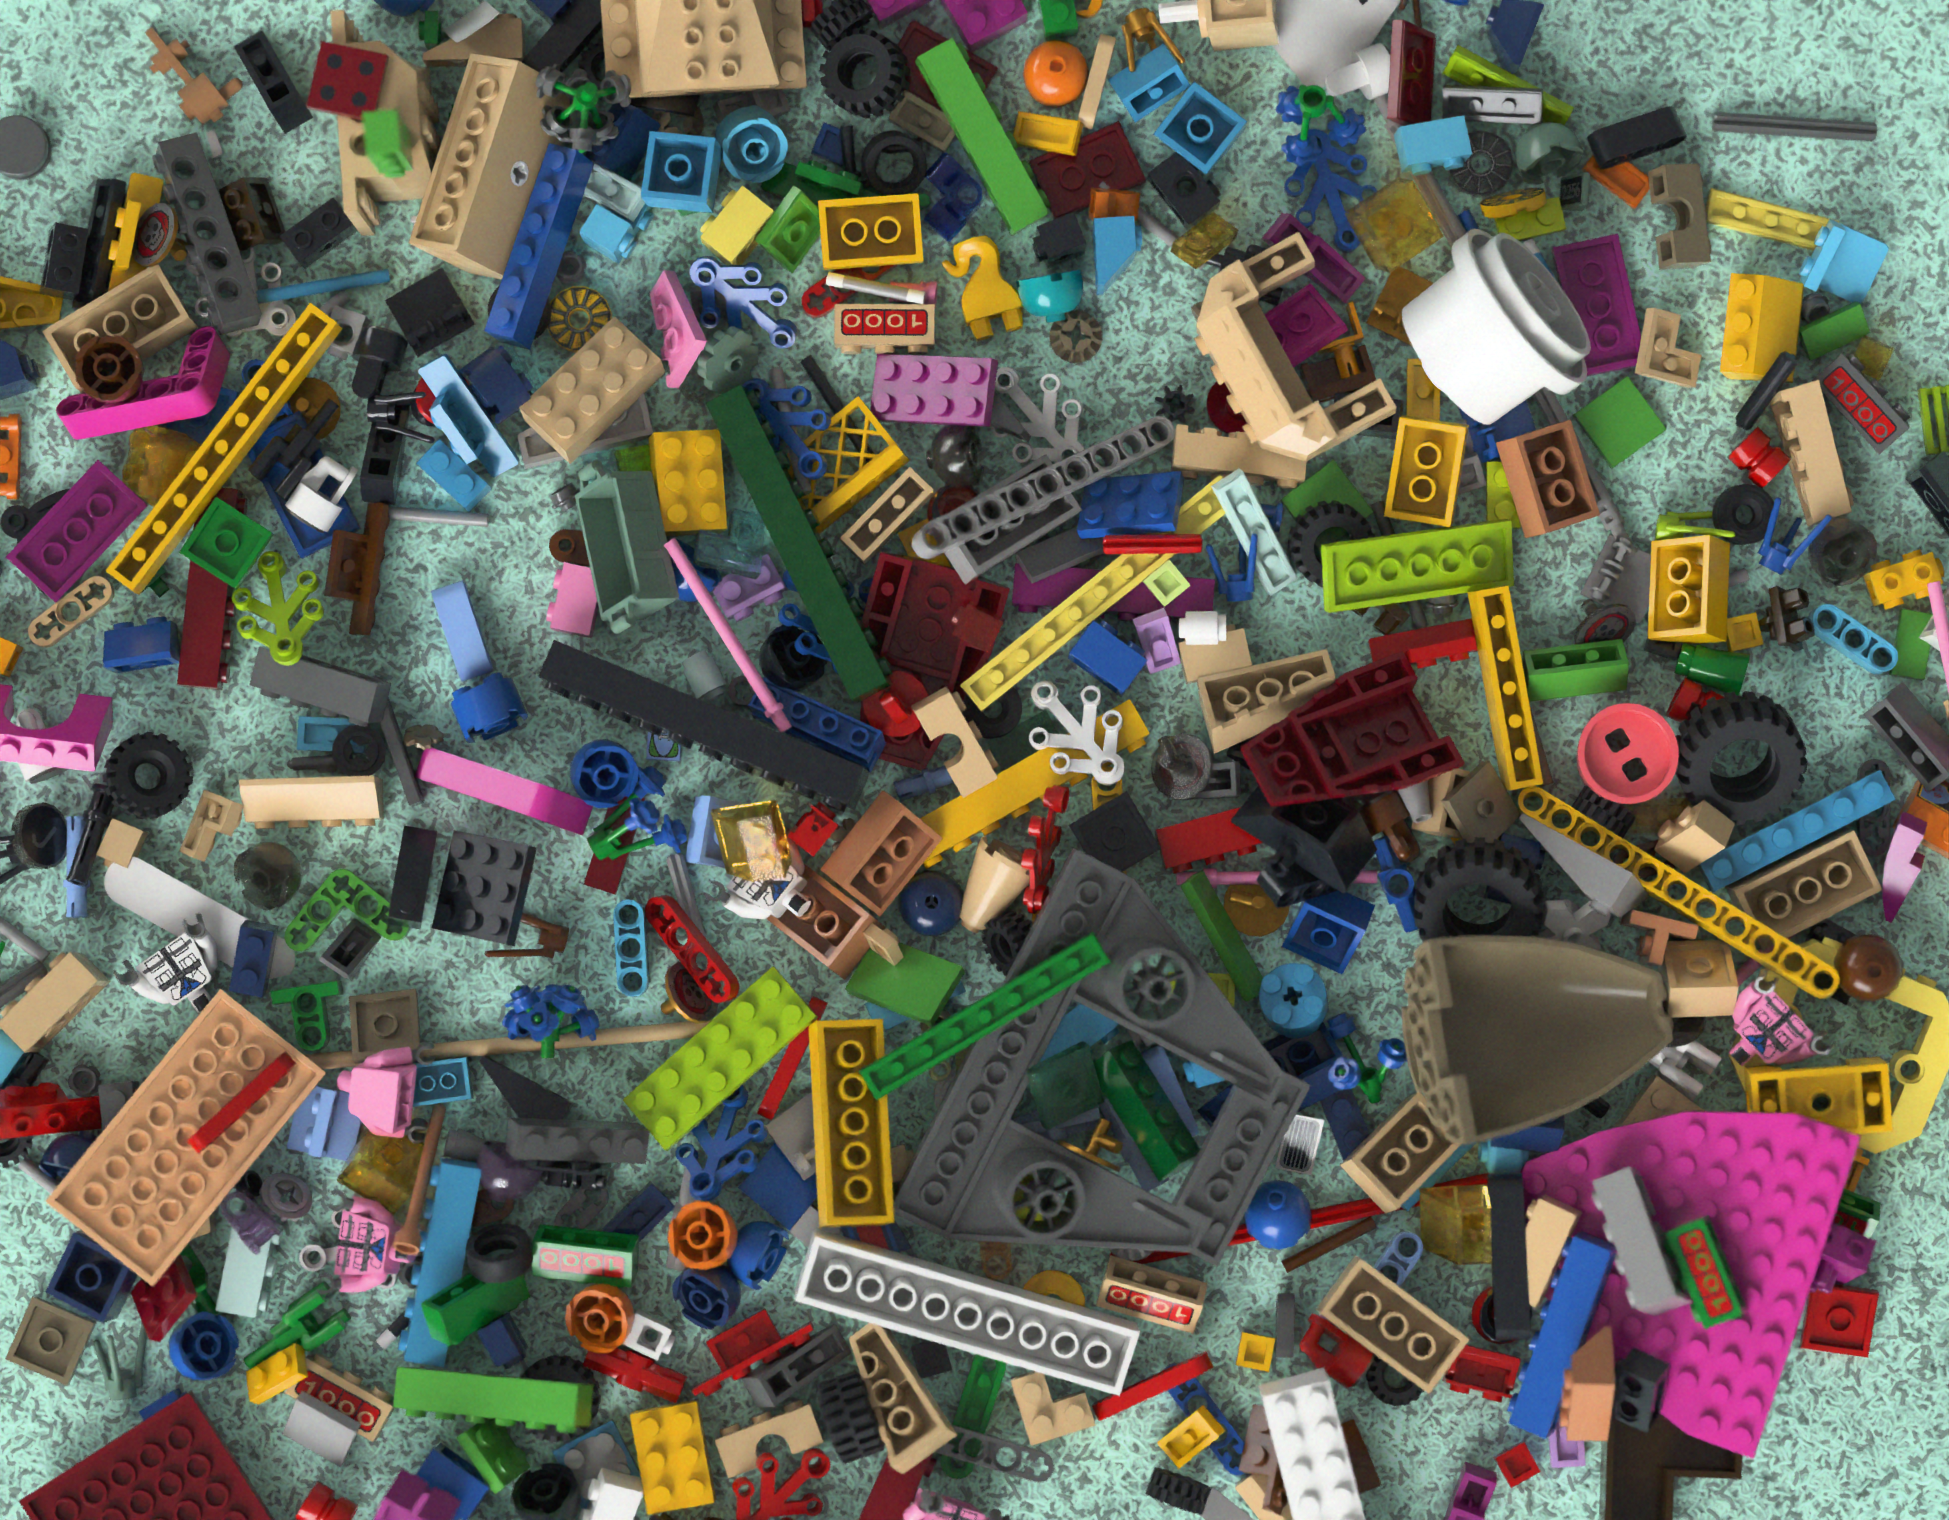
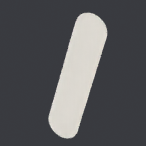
M132 857L128 868L114 862L109 866L105 874L104 886L108 896L114 902L177 937L185 933L183 920L185 919L189 925H196L198 923L196 914L200 913L205 927L217 943L218 959L233 967L240 926L245 920L249 919L137 857ZM278 935L269 979L290 975L295 965L294 950L286 944L285 939Z

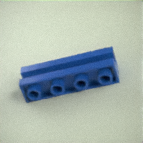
M763 677L777 703L781 702L784 706L782 711L792 725L784 733L816 748L863 766L868 772H872L886 745L882 731L794 690L779 687ZM754 693L748 704L749 709L753 711V718L778 730L771 717L767 718L764 712L766 709L756 693Z

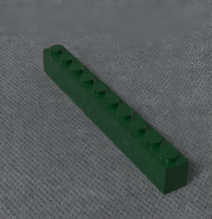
M740 384L706 402L713 420L850 699L858 703L893 685L889 677L893 674L892 668L885 656L879 657L874 647L879 644L871 627L865 628L860 616L864 615L859 601L855 596L850 598L845 588L849 585V581L842 568L838 567L836 569L831 559L835 553L826 537L821 539L816 527L820 526V522L813 509L806 508L802 497L806 496L799 480L797 478L792 480L787 470L791 463L782 448L777 449L773 438L777 437L770 421L768 419L763 421L758 409L762 408V404L754 390L749 391Z

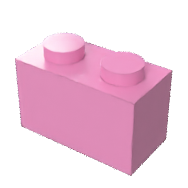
M564 562L563 570L557 569L553 589H558L556 602H550L546 621L551 622L550 628L554 631L592 638L599 607L590 567Z

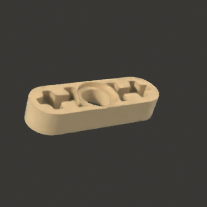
M1100 33L1077 120L1083 123L1084 128L1093 129L1117 37Z
M101 576L88 578L30 623L28 627L30 640L41 647H51L113 600L114 587L112 583ZM94 584L100 587L105 585L106 588L102 591L105 597L103 599L93 597L87 603L92 605V608L89 610L86 604L77 598L81 593L84 598L89 597L94 592L92 589ZM71 602L77 603L80 607L79 617L74 621L65 620L62 614L64 606ZM55 613L57 620L65 625V628L61 630L56 625L49 631L51 637L48 640L43 637L38 639L37 635L40 633L38 626L43 624L48 627L53 624L55 620L50 616Z

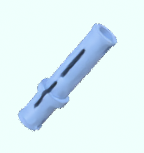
M83 816L66 817L67 876L69 875L86 823L83 820ZM63 880V887L67 888L66 917H88L87 888L90 887V880H88L86 887Z

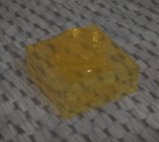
M1864 335L1855 353V356L1866 367L1862 373L1880 381L1895 348Z

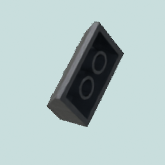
M1943 451L1905 479L1949 536V455L1947 456Z

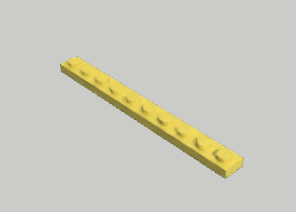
M1221 475L1216 477L1180 507L1176 531L1147 533L1146 535H1201L1225 515L1211 487L1223 479ZM1177 553L1121 554L969 677L960 687L981 712L984 711Z

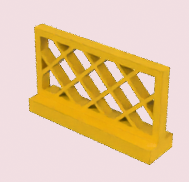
M859 396L831 418V424L828 429L824 431L816 430L803 441L811 451L823 455L837 456L835 474L825 473L821 477L834 479L833 491L827 496L815 495L817 479H811L810 486L812 492L802 497V499L808 500L807 509L812 508L820 522V526L816 527L818 533L821 534L910 461ZM860 408L865 415L864 430L847 428L848 416ZM840 422H842V423H841V428H840V427H835V426H837ZM870 423H872L877 431L870 430ZM828 432L840 433L838 451L821 449L822 438ZM846 433L863 435L861 453L844 451ZM869 435L881 436L889 445L879 454L867 453ZM816 443L815 449L810 448L813 444ZM788 453V454H786V455H787V457H788V459H789V461H790V463H791L790 455H789V453ZM843 456L860 458L859 470L853 475L841 474ZM866 458L871 459L867 464H865ZM818 461L813 463L812 472L818 469ZM791 464L787 470L793 480L794 472ZM840 479H841V480H846V481H844L841 485H839V484H840ZM814 500L820 501L814 506Z

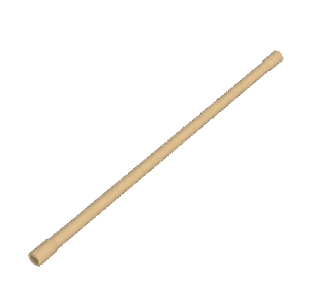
M713 1019L699 1024L687 1021L595 1029L596 1040L591 1041L589 1036L580 1038L575 1031L560 1035V1041H555V1050L692 1038ZM531 1035L523 1038L518 1036L514 1040L508 1037L442 1042L433 1043V1049H424L421 1052L424 1057L435 1056V1060L541 1051V1041H534ZM352 1050L303 1054L322 1070L354 1067L361 1064L354 1063Z

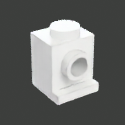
M637 1309L632 1331L622 1344L658 1361L661 1353L668 1355L676 1339V1336L671 1334L674 1326ZM648 1329H654L658 1333V1338L648 1340L645 1332Z

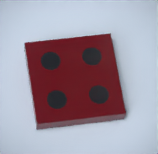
M321 41L306 107L315 111L363 120L362 112H372L378 109L389 56L378 52Z

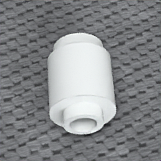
M1186 611V618H1179V638H1186V645H1218V641H1226V614H1218V611Z

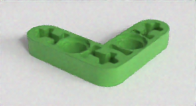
M338 869L327 877L289 924L284 938L286 944L295 951L309 950L345 906L388 940L398 941L404 939L408 935L410 928L401 926L403 928L401 933L393 932L389 934L387 931L390 926L385 921L380 919L379 924H375L373 920L382 914L385 906L390 907V902L353 872L347 869ZM349 876L348 885L356 891L359 885L364 888L355 896L352 904L347 901L352 897L349 892L341 890L338 893L335 890L338 886L335 882L337 877L345 878ZM367 895L374 896L378 902L377 910L370 915H366L360 910V901ZM321 900L328 902L331 907L329 917L324 920H319L313 915L314 904ZM306 915L311 922L320 925V928L316 932L311 927L305 935L309 939L306 944L299 942L296 945L293 942L296 938L293 931L305 928L308 923L302 921V918Z

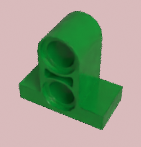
M342 981L271 991L272 1004L291 1003L296 1040L300 1047L307 1051L324 1049L328 1045L331 1035L325 997L343 995ZM308 993L313 994L317 1001L315 1009L311 1012H306L301 1007V999ZM313 1026L317 1027L321 1032V1040L314 1046L310 1045L305 1038L307 1030Z

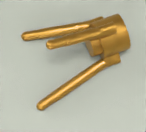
M1139 8L1130 12L1125 17L1126 24L1122 25L1121 29L1125 36L1130 72L1135 71L1132 38H1135L1139 43L1147 41L1152 51L1157 48L1154 41L1155 30L1180 64L1185 63L1184 57L1158 22L1154 11H1150L1148 8Z

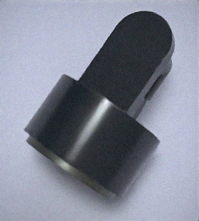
M364 326V328H361L352 355L358 361L352 382L353 392L358 397L367 399L372 396L381 395L387 371L398 372L401 370L408 346V341L403 335L378 326Z

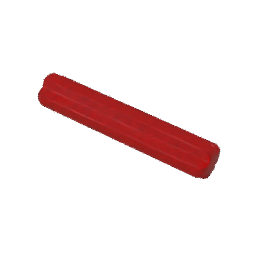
M1200 534L1106 535L1103 538V552L1105 554L1200 553L1202 551V536Z

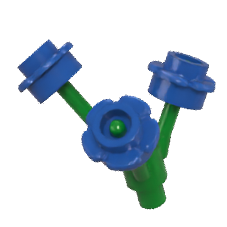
M1345 1012L1327 1020L1330 1027L1326 1030L1329 1031L1334 1040L1343 1038L1352 1058L1340 1057L1336 1059L1334 1065L1329 1069V1080L1334 1083L1335 1088L1340 1090L1351 1089L1358 1085L1363 1093L1367 1095L1370 1103H1378L1382 1099L1380 1093L1382 1090L1381 1083L1384 1082L1388 1069H1399L1407 1061L1404 1042L1396 1038L1382 1040L1379 1043L1381 1048L1377 1054L1378 1060L1382 1063L1380 1070L1374 1067H1366L1349 1035L1357 1029L1353 1022L1354 1016L1347 1017Z

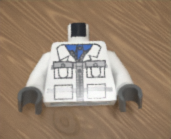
M765 815L772 822L771 828L764 831L756 824V829L761 836L771 837L770 841L766 838L761 841L726 887L720 882L710 881V883L717 885L719 888V894L716 897H711L705 892L704 896L710 901H722V906L742 918L766 919L770 915L780 918L787 909L800 917L808 910L811 901L800 893L807 884V880L802 876L805 866L800 850L782 830L776 829L777 826L773 817Z
M200 913L196 914L198 922L196 925H189L184 919L185 933L136 966L138 971H135L130 961L124 960L123 964L128 971L125 974H118L115 970L113 971L118 982L122 985H129L140 995L161 1004L171 1003L175 1006L187 997L197 1013H200L212 1000L204 985L215 977L214 972L218 967L217 943L205 927L202 915Z

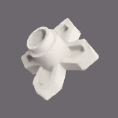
M1569 899L1547 900L1543 905V924L1548 929L1539 933L1538 937L1580 944L1600 950L1601 945L1598 937L1593 933L1608 925L1611 913L1609 912L1607 916L1598 913L1589 906L1591 901L1579 908L1577 904Z

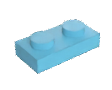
M299 716L297 750L332 752L333 743L337 735L345 728L355 724L348 722L349 719ZM352 740L350 741L353 745L354 753L365 754L366 744L359 746Z

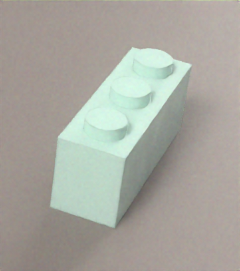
M242 1209L235 1210L216 1311L252 1318L259 1317L261 1311H267L270 1300V1292L265 1291L267 1280L274 1277L277 1265V1258H272L274 1245H280L284 1228L283 1225H279V1216Z

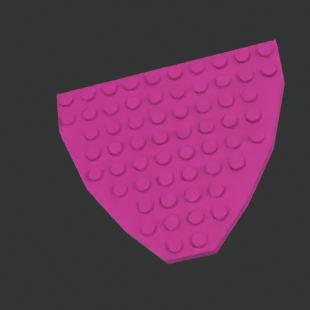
M1684 1111L1602 1130L1560 1147L1559 1151H1552L1525 1162L1522 1171L1525 1215L1532 1200L1538 1201L1545 1194L1582 1211L1571 1238L1580 1231H1583L1609 1242L1603 1228V1224L1607 1222L1603 1210L1599 1211L1592 1197V1192L1595 1191L1592 1181L1627 1167L1639 1170L1656 1211V1215L1651 1216L1652 1222L1657 1221L1664 1233L1673 1227L1707 1214L1709 1215L1748 1311L1742 1316L1704 1329L1702 1322L1697 1323L1694 1319L1690 1303L1656 1316L1645 1313L1630 1304L1626 1294V1288L1629 1287L1626 1275H1621L1614 1260L1586 1342L1590 1340L1602 1328L1611 1327L1614 1368L1620 1358L1625 1359L1633 1348L1669 1363L1670 1369L1661 1414L1686 1434L1753 1459L1755 1457L1861 1135L1798 1113ZM1525 1218V1230L1529 1222L1527 1218ZM1562 1257L1558 1266L1561 1270L1566 1259L1565 1257ZM1677 1279L1681 1292H1685ZM1551 1284L1545 1295L1550 1301L1555 1290L1551 1287Z

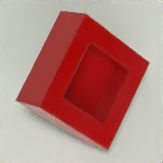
M1524 1441L1493 1457L1511 1488L1541 1472Z

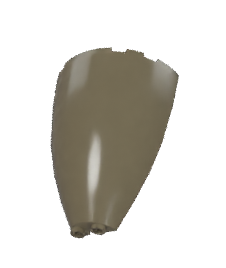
M1467 936L1431 939L1417 947L1413 953L1416 960L1414 966L1406 970L1403 988L1408 994V1006L1402 1007V1028L1411 1077L1416 1092L1424 1093L1427 1100L1425 1112L1435 1127L1441 1126L1446 1131L1445 1138L1458 1145L1472 1144L1508 1135L1568 1114L1610 1091L1642 1068L1673 1041V1020L1669 1014L1664 1013L1662 1002L1667 999L1668 993L1661 973L1625 958L1580 944L1540 937Z

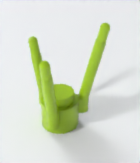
M1667 511L1666 515H1658L1655 540L1683 538L1684 533L1733 538L1735 532L1685 525V521H1680L1712 518V511L1687 513Z

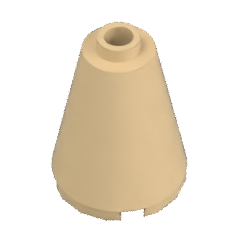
M983 836L981 838L963 895L959 916L962 919L961 925L974 933L986 929L984 925L990 920L1001 916L1030 884L1029 869L1022 868L1023 853L999 840L993 839L991 844H988L987 837Z

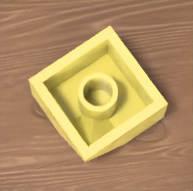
M743 185L737 192L733 189L728 193L721 203L724 207L717 217L711 215L700 229L703 233L700 237L702 243L725 265H742L758 245L755 241L756 237L774 213L772 208Z

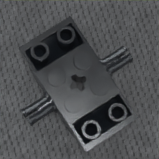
M1258 785L1231 820L1233 824L1276 850V853L1266 864L1271 874L1279 865L1280 868L1275 873V876L1283 877L1293 862H1295L1343 894L1350 888L1377 851L1359 811L1343 802L1342 800L1345 797L1271 807L1261 787Z

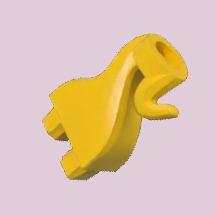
M983 235L954 245L953 254L956 265H952L947 260L941 263L944 269L953 277L961 278L969 272L971 257L979 256L981 258L978 268L966 284L961 300L966 326H970L976 341L979 342L994 336L989 320L1002 317L1006 333L1022 329L1023 318L1021 311L1023 310V305L1016 288L1001 275L1000 253L993 240L987 235Z

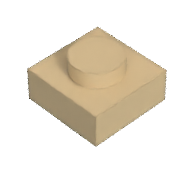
M872 923L863 932L871 949L895 966L904 957L898 946L900 943L899 938L888 928L881 930Z

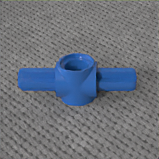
M1384 836L1374 840L1377 848L1375 854L1382 872L1378 873L1381 887L1389 905L1395 904L1404 931L1406 933L1419 929L1416 927L1414 919V880L1409 873L1406 863L1401 865L1399 858L1389 844L1391 841L1388 836ZM1395 874L1403 876L1406 880V889L1400 894L1392 892L1389 888V880Z

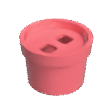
M1615 704L1598 712L1585 726L1577 747V769L1584 785L1590 787L1602 798L1616 803L1635 804L1654 798L1669 785L1678 766L1679 749L1672 728L1660 714L1639 704ZM1618 728L1623 729L1630 744L1618 752H1612L1605 741V736ZM1633 758H1640L1647 773L1645 776L1631 782L1623 772L1622 766Z

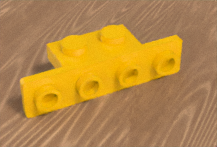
M138 173L130 175L124 208L118 207L115 227L120 228L118 240L111 241L108 259L113 260L108 291L147 269V267L135 261L132 255V248L140 217L148 208L156 203H160L163 179Z

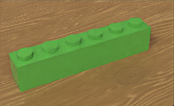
M951 38L919 55L915 63L949 121L951 128H953L958 141L1010 235L1013 236L1047 217L1049 214L1047 208L1050 207V203L1043 190H1036L1031 181L1034 178V174L1026 160L1020 161L1015 152L1018 145L1009 130L1004 132L999 123L1002 116L993 101L988 103L982 91L986 90L982 78L977 72L972 74L966 62L970 61L966 49L961 43L956 45L954 39Z
M397 1367L393 1408L406 1409V1416L426 1417V1411L436 1412L435 1419L455 1420L456 1414L466 1415L465 1422L485 1423L486 1417L496 1418L495 1425L516 1426V1420L526 1421L525 1428L546 1429V1423L556 1424V1431L576 1433L577 1426H590L593 1385L426 1368Z

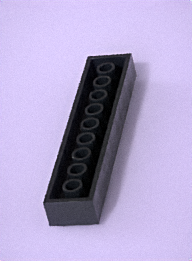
M556 640L553 641L538 676L546 682L545 688L567 699H569L571 693L577 695L575 700L584 706L599 711L601 706L606 707V713L613 718L630 724L631 719H635L638 721L637 726L657 736H660L662 731L669 733L668 739L688 749H691L693 744L700 746L698 751L702 752L703 755L720 762L723 756L731 759L729 764L749 774H752L754 769L761 771L760 777L778 786L783 787L784 783L788 782L792 784V790L814 800L816 794L824 797L823 803L841 812H845L846 807L855 810L870 775V772L863 766Z

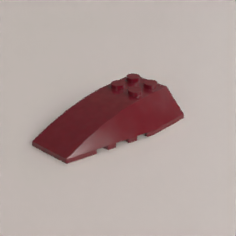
M880 552L862 622L865 628L870 626L879 643L874 647L880 658L885 656L892 670L913 673L924 683L929 695L946 686L951 694L957 691L963 701L966 693L960 685L981 669L992 654L1010 588L982 576H978L965 585L955 568L916 557ZM862 700L860 709V721L867 725H870L864 714ZM922 725L918 730L907 736L891 737L883 734L886 745L878 759L921 771L928 765L945 734L930 740Z
M1403 651L1344 673L1329 687L1323 688L1313 695L1311 700L1301 707H1296L1277 724L1274 723L1241 747L1240 750L1271 807L1406 789L1464 766L1465 762L1450 735L1442 738L1437 736L1417 700L1413 688L1418 677Z

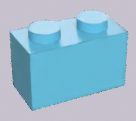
M1464 115L1400 126L1394 134L1401 172L1412 171L1413 176L1430 173L1432 168L1444 166L1445 170L1460 168L1464 166V162L1472 155Z

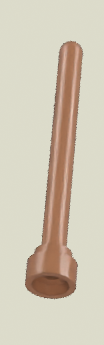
M441 1103L433 1106L405 1226H402L395 1235L393 1248L403 1254L415 1255L420 1252L422 1237L420 1236L421 1232L418 1226L446 1112L445 1106Z

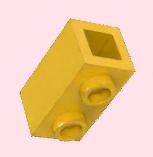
M1921 549L1902 555V562L1891 565L1888 559L1871 565L1872 572L1863 575L1873 607L1883 604L1884 609L1887 610L1904 604L1903 597L1915 594L1917 600L1929 596L1927 583L1940 581L1943 584L1941 577H1944L1945 574L1940 559L1935 558L1933 552L1923 555Z

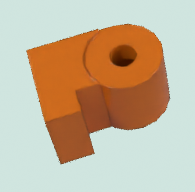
M1091 188L1089 218L1094 221V218L1134 216V221H1138L1140 193L1118 189Z

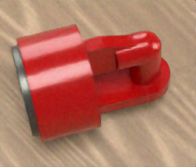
M1311 1314L1308 1319L1311 1325L1299 1345L1301 1351L1307 1354L1317 1369L1324 1368L1326 1374L1345 1388L1354 1387L1366 1374L1376 1354L1324 1318ZM1323 1333L1337 1342L1331 1352L1317 1344Z

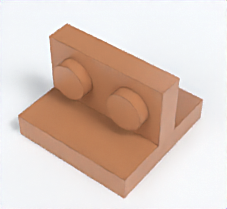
M1630 910L1623 915L1620 925L1646 931L1645 936H1640L1638 939L1635 954L1640 956L1639 964L1651 967L1662 965L1668 936L1681 940L1696 939L1699 927L1698 925L1636 910Z

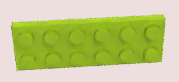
M1508 519L1321 545L1324 610L1329 613L1462 594L1498 586H1514L1512 521Z
M772 966L630 1092L623 1101L646 1129L650 1131L663 1149L668 1151L813 1023L818 1016L776 967Z

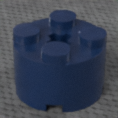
M499 346L497 349L490 347L459 369L462 377L468 376L472 382L469 387L491 417L493 414H496L494 422L498 425L517 412L520 406L531 399L532 393L530 390L533 389L531 383L522 372L517 375L512 369L510 363L513 360L502 346Z

